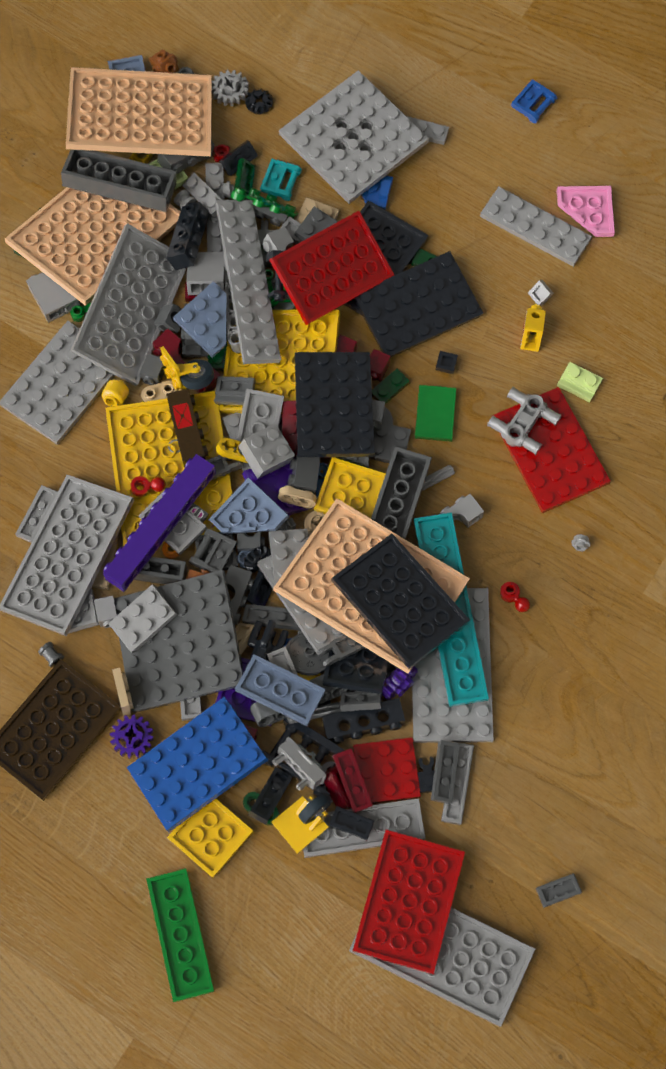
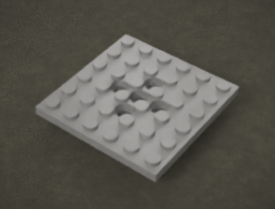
M359 70L279 130V135L348 204L429 143V138Z

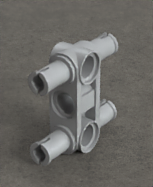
M512 387L507 397L521 404L520 409L510 423L506 424L493 415L487 426L501 433L502 438L505 439L508 445L523 446L536 455L542 444L528 437V433L538 418L543 417L556 425L561 418V414L548 408L547 403L543 401L541 396L526 395ZM536 404L538 408H533L530 405ZM517 433L519 436L512 437L510 434Z

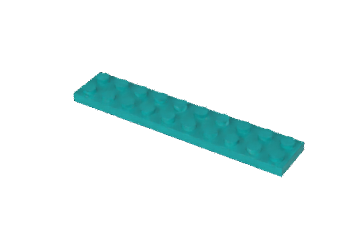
M452 512L414 518L418 547L464 575ZM465 586L455 604L470 621L438 646L449 707L489 700L467 586Z

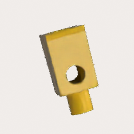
M535 304L527 309L520 349L539 352L546 313L540 305Z

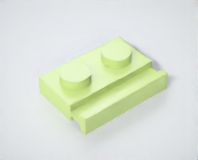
M569 362L557 386L591 402L603 378Z

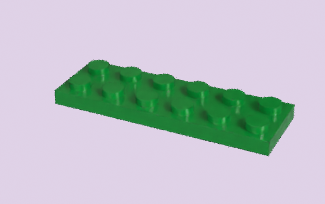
M187 869L147 878L146 881L173 1002L215 992Z

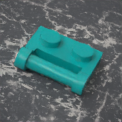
M271 159L260 191L281 197L285 201H290L296 179L302 171L301 167ZM291 172L286 189H280L286 173Z

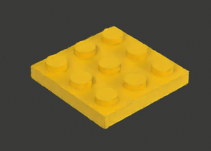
M332 457L314 511L326 514L335 500L339 499L371 519L386 473Z
M214 799L177 826L167 838L209 876L214 878L254 831L220 801Z

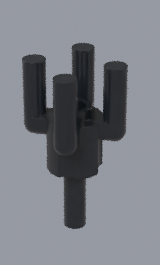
M269 620L262 639L257 640L263 623L256 621L247 642L249 647L254 648L250 658L254 654L269 661L267 654L283 648L289 632L282 630L277 644L274 646L272 643L276 632L273 630L276 622Z

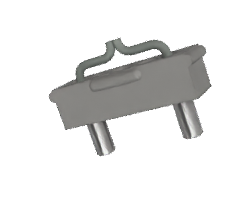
M287 737L286 741L278 748V756L272 760L274 766H277L284 760L303 779L296 785L299 791L307 785L313 790L319 784H324L326 774L322 771V766L315 760L316 754L313 751L308 752L303 746L297 745L291 738Z

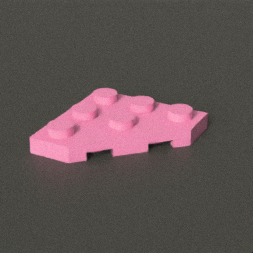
M611 186L557 187L558 207L595 237H614Z

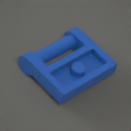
M532 79L513 100L511 107L528 117L532 123H537L540 115L551 103L557 100V96ZM544 96L546 99L535 112L532 111L531 108Z

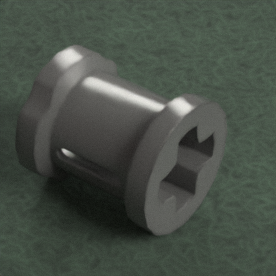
M48 642L39 649L38 653L40 656H44L49 662V666L53 668L60 659H64V655L62 653L59 654L53 647L52 642Z

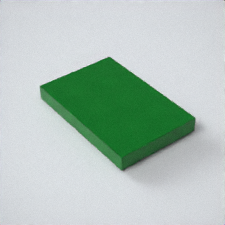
M419 385L415 439L452 442L456 388Z

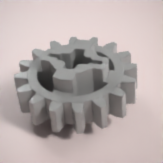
M226 70L225 74L220 72V76L215 75V81H211L213 98L217 99L219 104L223 101L224 106L228 103L233 106L234 102L239 105L240 99L245 100V95H248V82L246 77H242L241 72L236 74L235 70L232 73Z

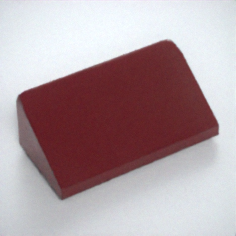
M334 766L325 772L324 784L335 805L346 809L351 804L338 769Z

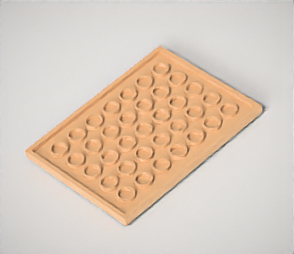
M71 67L66 149L211 157V75Z
M66 187L5 238V243L86 306L94 298L124 226L128 223L160 241L176 227L180 211L170 203L167 211L163 212Z
M336 499L276 583L273 591L409 674L413 667L410 669L406 667L331 581L332 577L392 533L454 602H456L470 578L339 499Z

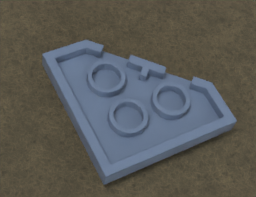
M214 281L173 317V320L212 358L226 346L227 294Z
M247 478L208 520L223 534L277 531L290 516L252 480Z

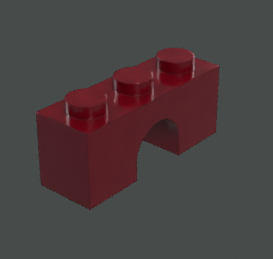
M340 334L337 341V352H356L357 341ZM373 349L370 355L371 376L373 381L378 380L381 382L390 365L391 356L376 349Z

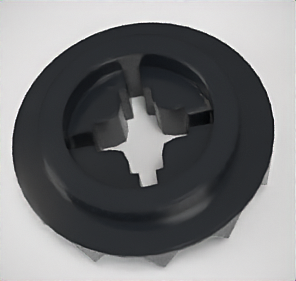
M262 88L260 90L254 89L253 92L248 93L247 98H245V104L250 112L264 114L272 108L273 98L268 91H263ZM262 98V102L256 103V99Z
M259 546L250 551L244 560V566L247 571L252 573L259 571L257 562L270 556V549L267 546Z

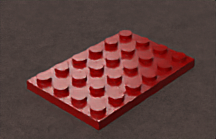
M359 210L269 259L305 325L312 323L384 280L394 276L392 269Z
M559 387L539 395L547 403L548 408L561 414V418L556 425L543 417L538 418L528 433V437L542 444L536 455L523 446H510L502 438L542 513L604 487L611 482ZM521 404L496 413L494 416L508 424L520 409ZM536 404L530 405L533 408H538ZM517 433L510 434L512 437L519 436Z
M386 829L353 952L434 975L465 852Z

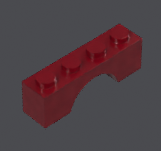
M167 328L152 342L154 354L160 357L162 355L160 347L164 346L176 364H186L180 358L182 350L181 339ZM214 368L213 381L207 387L195 390L197 393L211 392L216 388L217 378L220 374ZM204 372L192 373L190 377L202 376Z

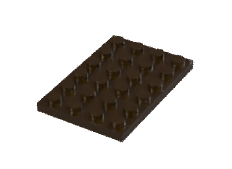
M60 659L0 729V766L44 801L120 711L121 706Z

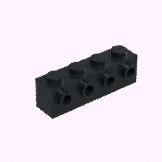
M201 202L188 204L181 208L166 259L175 270L191 267L195 264L209 217L207 209L204 208Z

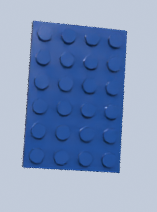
M223 697L130 764L127 769L166 831L170 832L267 762L268 759L228 700Z

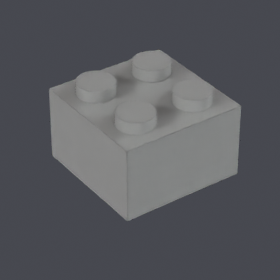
M276 423L244 438L238 447L257 479L289 464L295 456Z

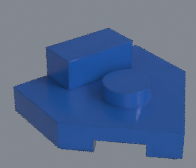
M385 176L361 195L365 204L369 200L386 210L393 177Z

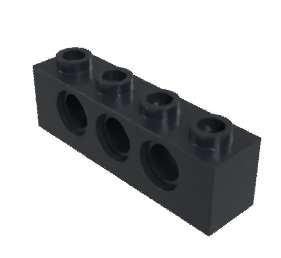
M400 698L381 702V709L337 712L322 716V722L326 738L335 744H340L344 742V739L348 738L357 740L363 738L365 734L378 735L383 733L382 730L390 729L394 731L401 729L402 725H405V717ZM386 714L389 719L386 722H382L378 719V716ZM365 718L370 723L367 726H361L358 722L360 719ZM342 723H347L350 729L342 731L339 726Z

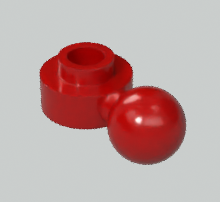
M138 476L131 481V492L138 497L147 495L150 489L155 492H161L165 489L166 482L161 477H155L149 482L145 477ZM138 486L144 487L142 490L137 489Z
M506 582L501 586L500 596L505 602H515V608L519 612L523 613L529 610L530 602L527 598L519 596L520 589L516 583ZM507 589H512L513 592H507Z

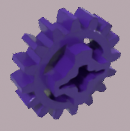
M413 666L409 674L400 668L395 669L385 680L387 685L384 687L382 695L387 700H390L392 697L394 698L396 694L402 696L414 684L412 679L416 676L415 674L418 672V669Z
M134 714L131 719L125 715V721L122 722L118 719L119 725L112 726L115 732L110 733V736L114 738L110 742L112 745H116L114 750L116 752L120 751L122 757L127 754L128 758L131 759L132 754H135L139 758L140 752L146 754L145 748L152 747L149 741H153L154 737L149 734L153 733V729L148 728L150 725L148 721L143 723V717L137 720ZM137 725L142 727L145 733L139 732ZM134 732L136 737H133L130 742L128 737H130ZM119 740L126 742L127 747H123Z

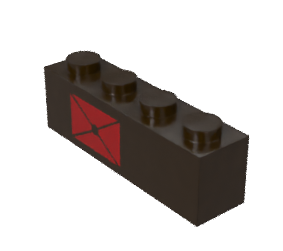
M188 389L167 393L166 396L184 468L190 458L193 459L196 454L206 460L205 457L209 455L206 445L202 446L201 440L204 439L202 428L198 429L197 426L200 419L198 411L194 412L193 406L196 405L194 395H190Z

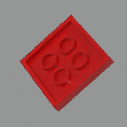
M413 738L353 745L354 756L372 804L421 797Z

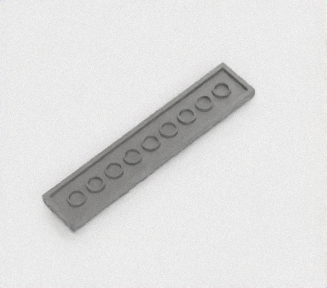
M217 200L216 210L243 364L280 363V351L271 302L267 296L269 291L252 200H243L242 202L237 200Z

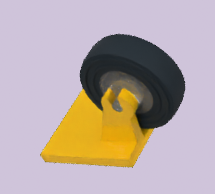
M164 346L160 347L162 353L160 359L166 367L164 373L168 380L171 379L175 390L187 388L198 390L207 387L213 381L214 371L209 362L198 359L189 361L186 364H176Z
M323 793L316 798L311 795L307 800L302 796L271 823L298 854L329 828L324 822L325 817L328 815L325 810L331 805L333 800L327 793Z

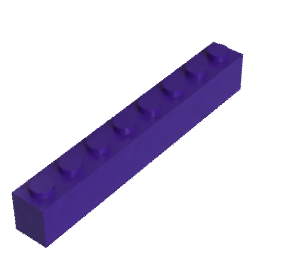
M197 454L193 459L190 458L187 461L185 469L182 473H178L175 476L171 487H167L164 490L161 500L153 504L150 514L142 518L139 528L129 535L124 547H120L117 550L113 561L106 564L103 570L105 580L125 592L215 476L216 469L213 464Z

